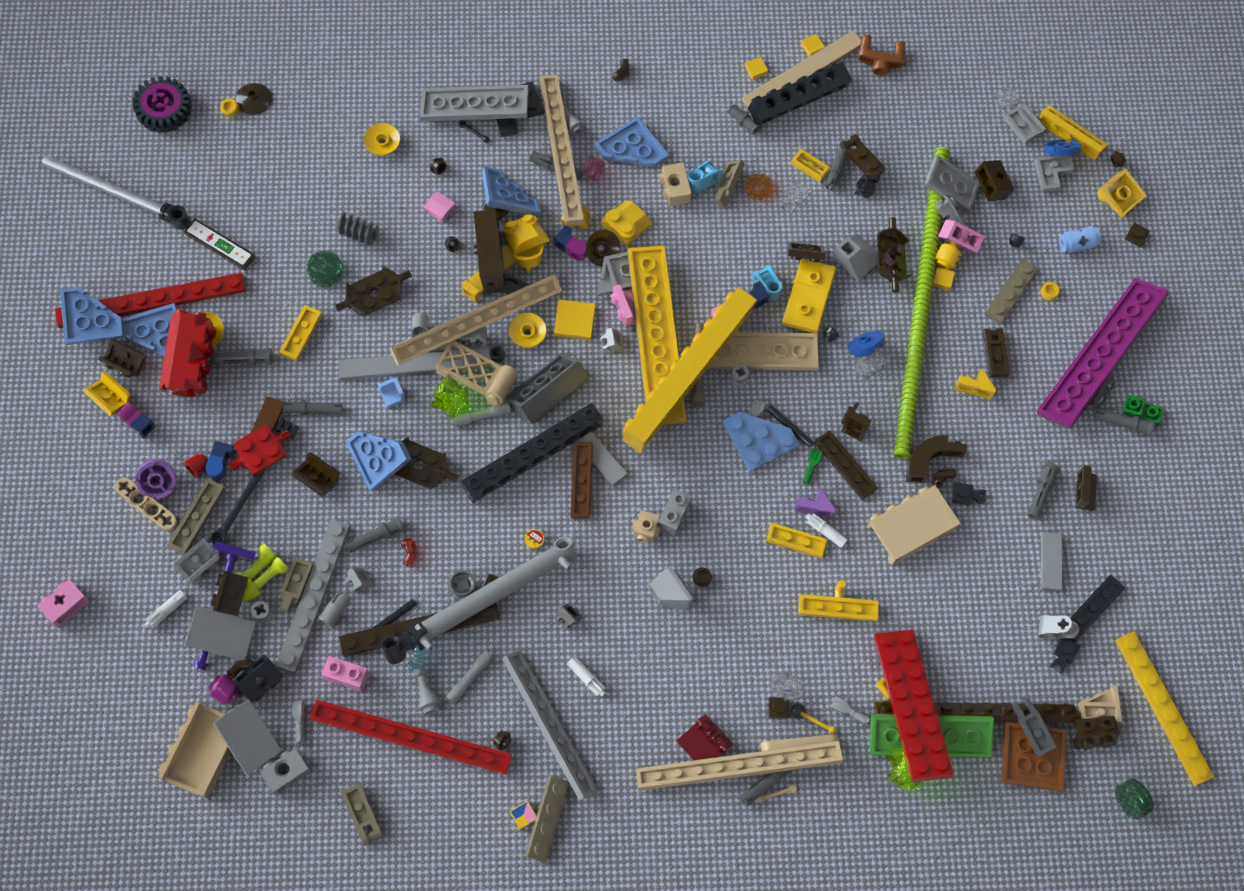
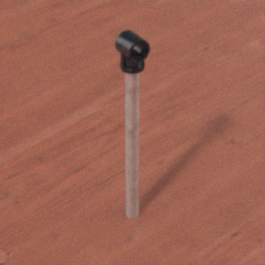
M44 156L42 159V166L158 214L160 220L172 224L178 230H183L190 224V218L185 208L181 205H172L167 202L162 205L49 156Z

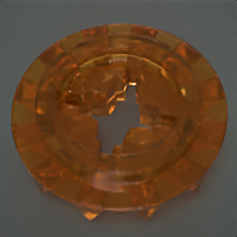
M753 174L746 179L744 190L747 196L752 197L753 200L760 199L762 201L772 193L773 183L764 174ZM755 185H757V186H760V185H761V186H762L761 190H759V189L755 190Z

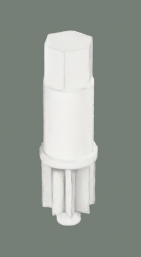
M808 514L805 517L808 519L807 523L815 528L818 533L820 532L842 548L848 540L816 514Z
M179 590L159 608H156L145 619L147 622L144 625L147 628L157 626L187 599L185 594Z
M576 656L568 661L567 665L596 696L600 695L603 697L606 694L604 691L606 687Z

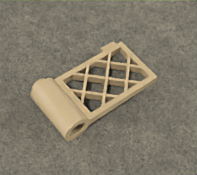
M454 340L449 342L434 367L437 370V374L445 378L449 376L486 397L489 404L494 406L503 403L518 377V373L513 367L508 365L501 366ZM451 347L458 349L460 354L452 356ZM473 357L477 363L469 365L467 358ZM463 359L465 366L457 367L454 360ZM450 361L453 368L447 369L441 364L442 362ZM489 366L495 369V371L486 374L484 367ZM479 368L482 375L473 376L471 369ZM467 370L469 377L464 378L460 376L459 371ZM484 379L485 388L477 385L475 380Z

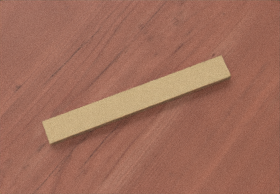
M854 31L849 32L743 96L742 102L748 108L754 97L759 95L763 97L772 89L779 90L788 82L793 84L802 76L809 77L818 69H826L830 64L836 63L859 49L861 39Z

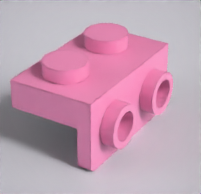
M620 284L613 286L611 300L617 306V314L620 321H623L625 328L635 325L636 319L631 291L629 289L623 291Z

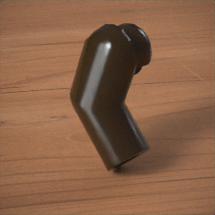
M621 59L620 68L612 73V79L616 82L622 81L629 76L628 59Z
M938 470L931 480L932 486L936 485L937 488L943 487L946 479L956 478V470Z
M236 661L227 671V675L234 679L241 671L249 668L254 661Z

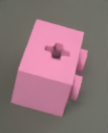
M945 220L938 236L948 242L957 244L967 251L978 253L985 238L984 235L951 220Z
M69 579L59 584L57 590L51 595L45 596L37 607L59 628L85 606L89 600Z
M328 656L321 675L326 681L363 692L369 671L365 667Z

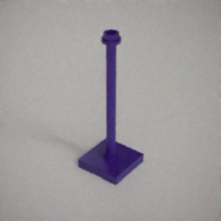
M217 541L212 551L226 555L228 560L224 571L229 573L233 572L235 562H238V559L252 562L256 554L254 551ZM200 651L198 661L194 660L193 662L194 668L206 671V667L209 666L206 663L209 652Z

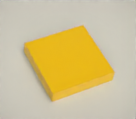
M558 299L554 336L591 340L595 304Z

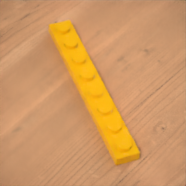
M1135 631L1116 639L1117 646L1193 785L1196 786L1213 778V773Z

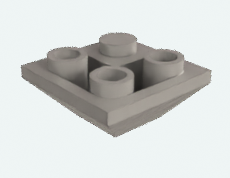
M859 234L848 236L835 247L832 256L858 282L878 265L877 251Z
M671 566L667 567L649 584L648 589L659 605L685 611L690 609L693 593L688 586H684L680 581L682 578L676 569L673 570Z

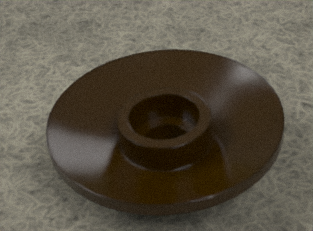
M259 83L246 84L236 94V102L240 110L249 115L264 112L272 101L269 89Z
M608 230L594 232L586 242V255L590 262L596 266L603 267L604 257L621 252V244L618 237ZM600 245H603L602 251H599Z

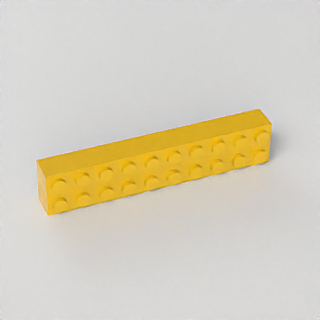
M740 287L735 292L730 291L725 298V303L723 305L720 304L714 312V317L712 319L709 318L704 324L702 332H698L695 335L691 346H687L683 350L679 362L676 360L672 364L668 375H664L660 379L657 389H652L649 393L645 405L643 403L640 404L635 411L634 419L629 418L625 423L624 430L622 431L624 434L622 441L638 453H642L751 314L757 300Z

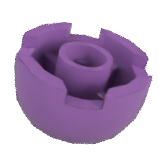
M151 459L140 466L136 473L135 483L142 495L161 499L172 493L176 484V473L168 462L162 459Z

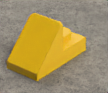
M982 368L977 374L976 380L969 376H960L954 389L990 400L996 391Z

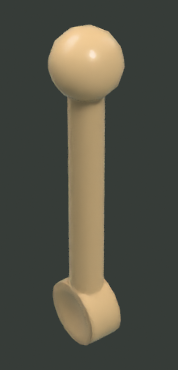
M790 785L787 789L761 795L756 801L761 803L767 798L788 792L795 793L797 788L795 785Z

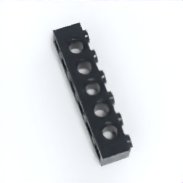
M843 62L839 64L832 63L823 71L818 69L809 77L802 76L793 84L788 82L779 90L772 89L763 97L760 95L754 97L748 106V110L754 121L761 125L848 87L852 82V78ZM796 90L801 91L802 95L798 94ZM781 97H785L787 101H783ZM766 103L770 104L772 108L767 107Z

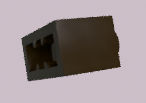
M1001 160L984 161L974 171L988 202L1005 200L1014 191Z

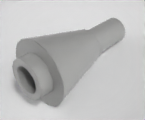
M564 107L569 134L571 136L580 135L585 128L584 123Z

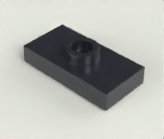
M515 118L496 119L500 137L518 134Z

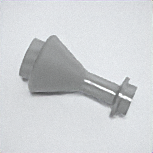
M425 668L414 670L412 677L418 679L421 689L418 709L423 711L424 715L439 711V705L442 701L428 687L425 678L428 671H425Z

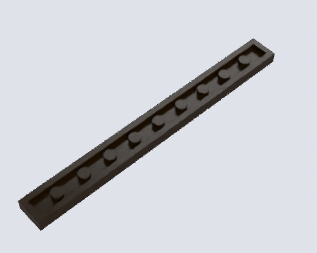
M875 702V714H893L891 702ZM934 703L937 715L993 716L994 722H1019V718L1010 703ZM1024 703L1019 704L1024 716L1030 713ZM1033 704L1044 723H1075V720L1079 719V714L1074 704Z

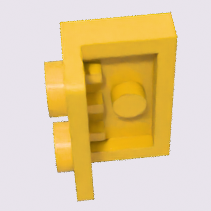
M106 371L101 373L100 380L85 388V394L110 417L115 415L126 403L130 402L131 394L129 391L122 387Z

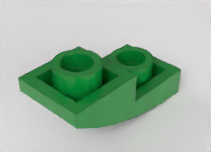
M1127 394L1122 412L1130 417L1139 416L1143 420H1154V426L1159 427L1165 407L1146 403L1144 398Z

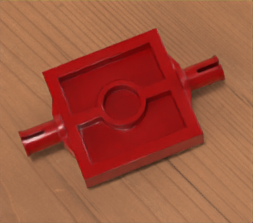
M265 424L233 443L238 451L239 459L229 465L233 471L244 465L253 476H256L287 457L281 442L291 437V435L286 430L277 436Z

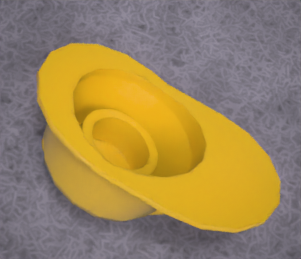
M544 243L520 252L517 255L513 253V257L517 260L518 265L526 268L527 272L540 265Z

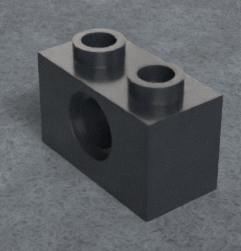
M264 654L236 677L234 684L253 703L254 701H259L265 695L264 692L270 687L274 688L277 686L283 675ZM257 677H264L260 684H255Z

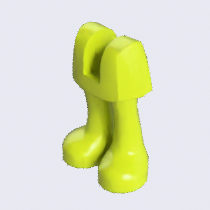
M264 543L259 548L260 558L244 573L238 572V575L249 577L248 587L242 600L243 603L258 597L261 594L259 589L277 574H284L289 570ZM272 562L271 566L253 582L252 579Z

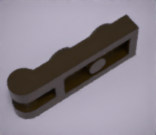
M857 134L852 135L850 140L840 143V147L870 180L885 172V166L861 142Z
M996 328V330L983 329L990 378L1008 377L1010 370L1003 328Z

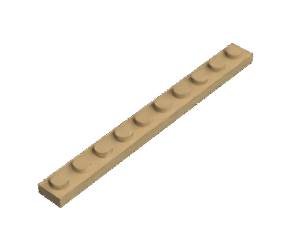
M558 75L540 76L565 225L583 224V212Z
M552 274L394 345L389 349L396 365H401L561 292L562 289L556 275Z
M839 741L637 768L636 775L638 790L642 791L843 763Z

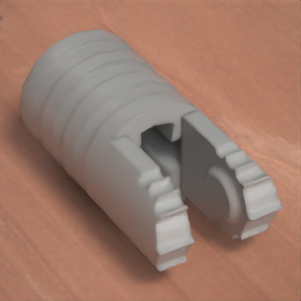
M338 592L325 607L318 620L326 626L333 628L350 601L349 594Z

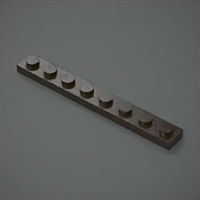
M497 603L490 605L444 633L500 620ZM435 614L339 636L342 655L346 657L380 649L381 642L386 637L393 635L401 637L402 633L408 632L407 625L416 620L423 622Z

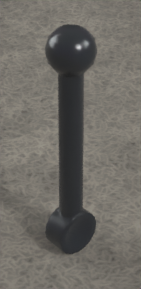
M464 120L459 122L460 128H466L483 139L484 143L490 141L488 136H483L469 127Z

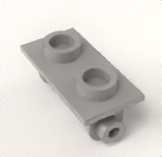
M944 195V201L941 199L936 202V209L942 218L949 215L950 217L946 220L956 221L965 226L966 220L961 213L958 214L956 211L957 205L952 197L949 199Z

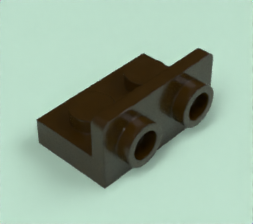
M856 402L853 407H848L841 422L844 425L841 432L862 442L872 421L864 414L856 413L860 404Z
M1083 465L1077 473L1075 509L1095 510L1097 475L1091 473V466Z

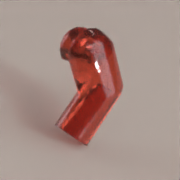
M405 538L401 541V547L405 549L407 555L402 564L411 568L418 555V549L413 539Z

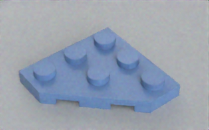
M638 116L594 143L595 149L604 160L656 167L669 159L668 152Z
M484 166L482 177L487 206L539 217L541 213L539 200L534 196L530 198L524 193L525 189L515 181L510 182L505 178L506 174L503 171Z
M80 287L60 289L64 343L66 345L124 338L123 320L121 317L87 294Z
M175 303L122 318L124 338L164 357L171 315L175 314V310H177Z
M738 412L722 421L748 471L799 446L791 428L743 412Z
M357 431L346 441L369 491H375L411 460L404 443L363 431Z

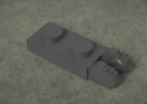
M1026 696L1023 698V702L1030 712L1029 714L1024 716L1017 702L1012 703V707L1036 756H1041L1056 748V745L1038 710L1035 709L1029 697Z

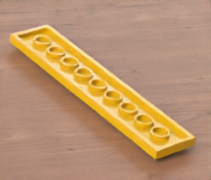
M665 245L628 248L627 250L645 402L652 389L656 390L659 386L660 379L664 375H668L672 364L676 360L679 362ZM684 399L664 425L686 423Z

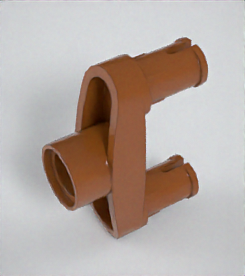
M863 35L861 37L858 60L873 66V73L875 75H887L889 69L905 66V42L897 41L894 54L872 51V37L870 35Z

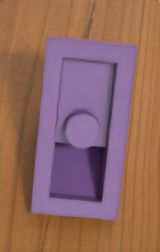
M821 488L817 492L816 501L808 497L798 498L794 509L797 512L811 515L814 513L817 516L830 519L833 518L836 510Z

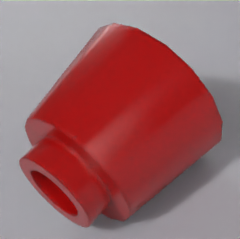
M195 454L184 461L183 464L188 472L198 479L206 470L208 458L204 454Z

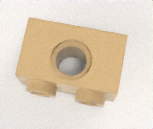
M684 163L662 166L659 180L660 184H664L663 196L665 200H668L669 206L690 203L691 190Z

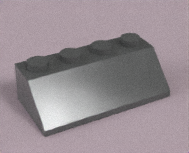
M560 353L509 393L505 401L509 403L524 421L532 424L539 421L541 416L547 411L554 409L561 400L568 398L570 393L576 388L581 387L589 377L578 360Z

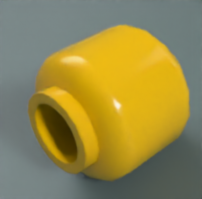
M953 242L942 244L935 256L936 265L946 270L954 269L962 257V253L959 250L960 247Z

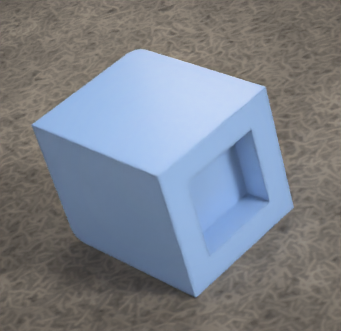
M396 377L379 384L380 393L388 409L405 402L404 393Z

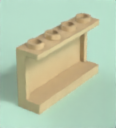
M936 485L931 488L926 486L918 492V495L914 497L910 495L903 499V503L898 506L893 504L886 509L887 512L883 514L877 513L870 518L867 527L874 530L890 555L888 560L891 565L957 530L961 524Z
M196 701L195 705H191L187 713L188 719L186 723L180 726L178 730L179 736L176 742L171 744L166 762H163L159 768L158 773L161 780L208 799L231 752L213 725V722L225 715L224 713L209 708Z

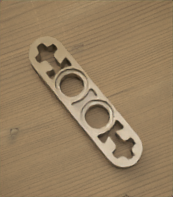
M121 478L115 483L117 493L165 532H171L176 529L178 525L176 517L152 497L146 495L143 502L139 504L134 503V498L137 495H142L134 482L128 478ZM121 486H128V488L132 491L131 494H129V492H127L125 489L122 490ZM152 506L159 508L158 513L155 515L148 513ZM162 515L167 520H170L172 524L165 525L164 521L161 519Z
M833 734L761 742L760 747L761 751L834 742L839 741V737Z

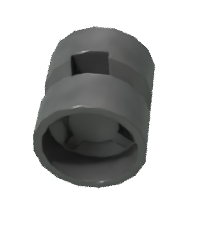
M461 570L451 576L449 581L450 590L456 601L476 591L475 578L470 572Z

